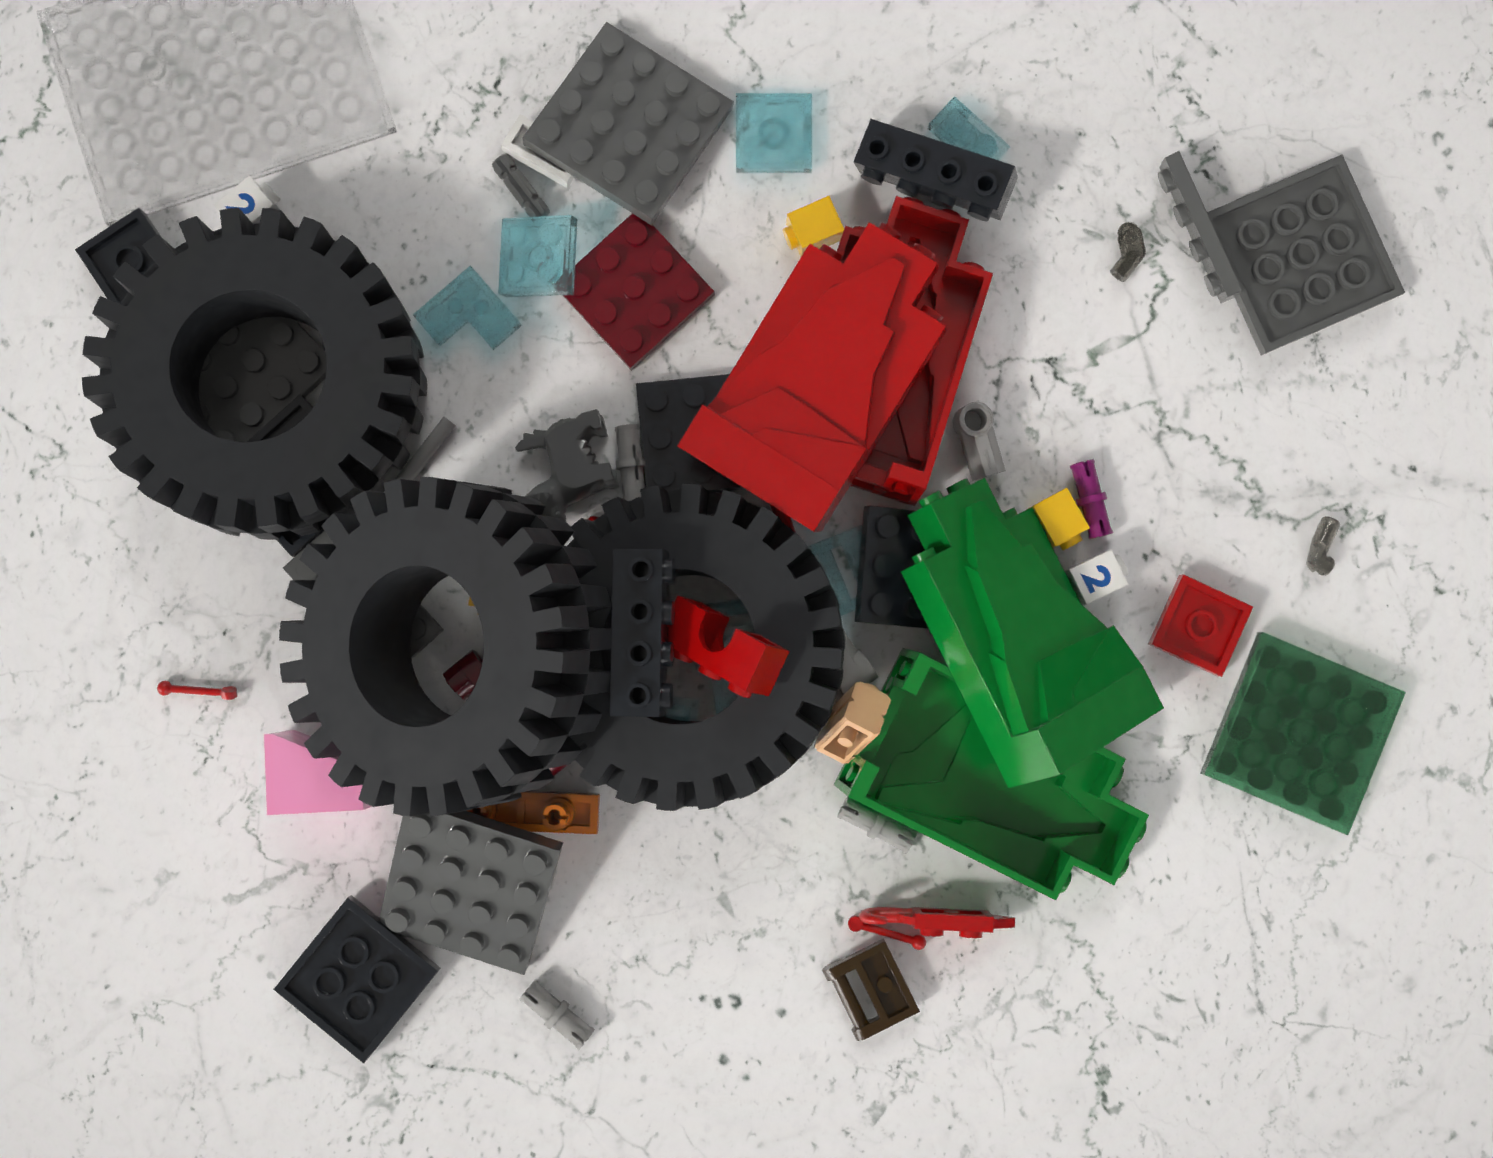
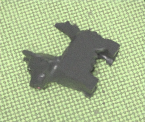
M597 409L581 413L577 418L560 419L558 422L553 423L547 431L535 429L533 434L524 433L523 440L516 445L515 449L517 452L537 448L547 449L552 475L550 479L534 487L525 496L538 500L546 506L542 516L561 518L566 521L565 513L569 505L603 489L620 487L616 470L611 468L609 462L599 464L598 461H595L596 454L591 453L592 447L588 445L595 435L601 438L608 437L604 418Z

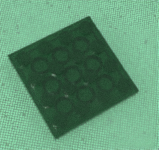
M1257 632L1200 774L1334 831L1349 835L1406 692L1267 633Z

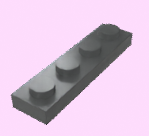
M1180 151L1165 157L1159 167L1161 171L1158 172V179L1164 192H1171L1176 203L1173 211L1181 228L1186 226L1192 240L1189 241V248L1196 262L1202 261L1208 274L1204 276V280L1212 297L1217 296L1220 303H1224L1235 298V296L1242 292V289Z

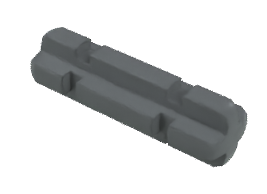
M503 154L495 159L492 163L494 171L500 179H504L503 182L521 207H526L524 210L534 223L545 219L550 213L548 206L542 198H538L536 190L520 169H517L508 154Z

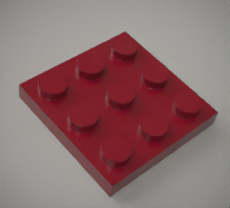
M633 213L553 284L555 289L631 371L715 295V291L654 225H650Z

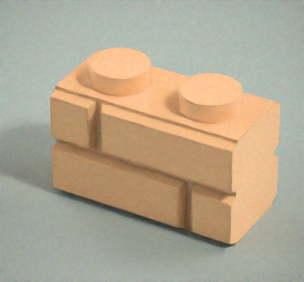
M861 681L856 682L832 707V713L820 731L814 747L817 751L843 764L849 763L855 758V755H858L880 734L884 722L883 717L887 713L891 699L872 684Z

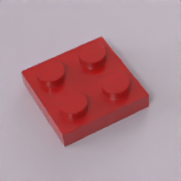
M1184 574L1179 575L1148 645L1217 677H1222L1253 606Z

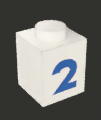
M248 176L213 205L218 211L228 208H240L253 224H259L262 208L280 210L276 204L281 199L266 182L259 185Z
M1112 549L1099 553L1064 570L1082 605H1087L1129 585L1125 578L1128 575L1127 567L1120 555H1114Z

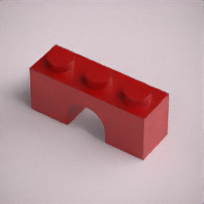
M677 596L674 602V625H668V642H673L674 657L687 663L694 661L700 664L698 669L700 673L720 681L721 678L730 682L727 688L742 697L750 698L752 693L769 696L790 651L760 634L737 628L729 644L724 648L723 633L730 618L703 602Z

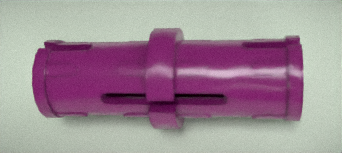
M1094 459L1070 465L1079 499H1076V504L1078 507H1082L1084 518L1090 527L1087 529L1089 539L1113 534L1104 500H1107L1106 492L1101 491Z

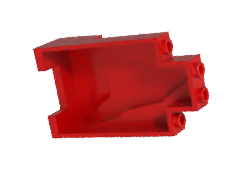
M896 196L887 225L897 230L901 234L899 240L908 246L913 247L915 243H918L932 251L936 255L933 261L938 263L939 270L919 300L916 308L921 310L923 305H926L940 313L944 317L941 323L946 325L947 331L850 486L915 507L927 489L993 273L985 271L981 265L974 262H957L970 219L961 217L958 212L951 209L939 210L926 206L921 200L914 197L901 198ZM845 225L837 252L842 255L840 262H845L866 227L855 226L852 228Z
M870 222L867 224L844 263L840 262L842 255L831 247L822 244L818 249L809 243L716 398L708 406H701L678 444L679 448L813 532H822L947 331L946 325L941 323L944 317L940 313L926 305H923L921 310L916 308L919 300L939 270L938 263L933 261L936 255L918 243H915L913 247L899 240L901 234L881 222L879 227Z

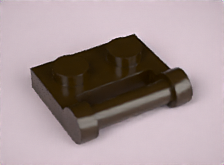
M884 938L843 959L834 961L822 969L826 980L832 981L854 1026L851 1030L856 1041L865 1040L920 1012ZM855 969L878 1016L872 1019H867L846 977L847 973Z

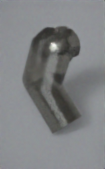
M1133 222L1123 223L1117 231L1121 257L1111 268L1110 273L1121 282H1125L1146 255L1141 229Z
M1325 516L1321 518L1312 537L1306 560L1308 569L1311 572L1316 571L1321 576L1328 575L1335 566L1334 558L1327 556L1340 527L1339 521L1333 517Z

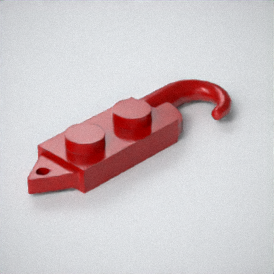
M872 907L862 910L859 914V919L863 923L878 925L887 923L912 925L914 929H920L921 935L932 937L943 936L944 931H959L960 937L982 938L983 932L993 933L994 929L1015 928V917L993 915L988 910Z

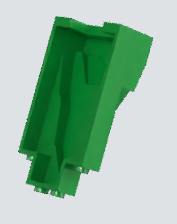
M965 478L947 487L946 490L949 495L945 497L942 496L940 491H937L919 500L922 508L909 514L908 517L925 551L913 556L912 559L915 565L901 571L1008 788L1061 775L1164 709L1143 665L1115 626L1107 628L1080 603L1033 507L1019 514L1015 507L1002 513L985 478L972 484Z
M902 648L881 689V692L888 695L891 702L886 715L883 717L884 722L880 734L858 755H855L853 760L843 765L834 786L846 796L1054 900H1057L1059 894L1068 888L1072 878L1071 870L1073 866L1115 885L1117 879L1121 878L1128 869L1129 855L1135 843H1138L1143 838L1147 828L1146 821L1149 816L1145 812L1109 795L1111 789L1116 787L1122 779L1124 773L1123 764L1126 758L1103 747L1061 775L1008 788L949 668L920 652Z

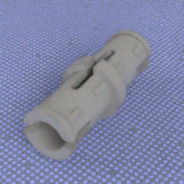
M638 424L615 427L619 460L615 462L616 470H620L623 499L627 501L641 497L640 489L645 488L643 468L646 466L645 458H642L639 435L640 427Z
M847 796L843 805L855 810L856 814L840 808L837 816L839 819H843L867 831V836L872 839L878 837L902 850L905 854L909 851L912 844L900 839L898 835L900 834L914 841L917 835L916 830H912Z
M537 980L532 982L519 999L546 1021L544 1025L548 1029L555 1028L573 1043L578 1050L595 1030L568 1009L570 1005L565 1000L560 1002L543 988Z

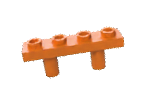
M525 791L521 792L522 798L514 801L466 810L530 832L598 834L600 794Z

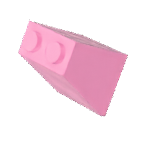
M296 730L264 734L267 815L356 811L372 807L359 800L363 785L340 787L328 776L339 757L314 759L304 744L311 736Z

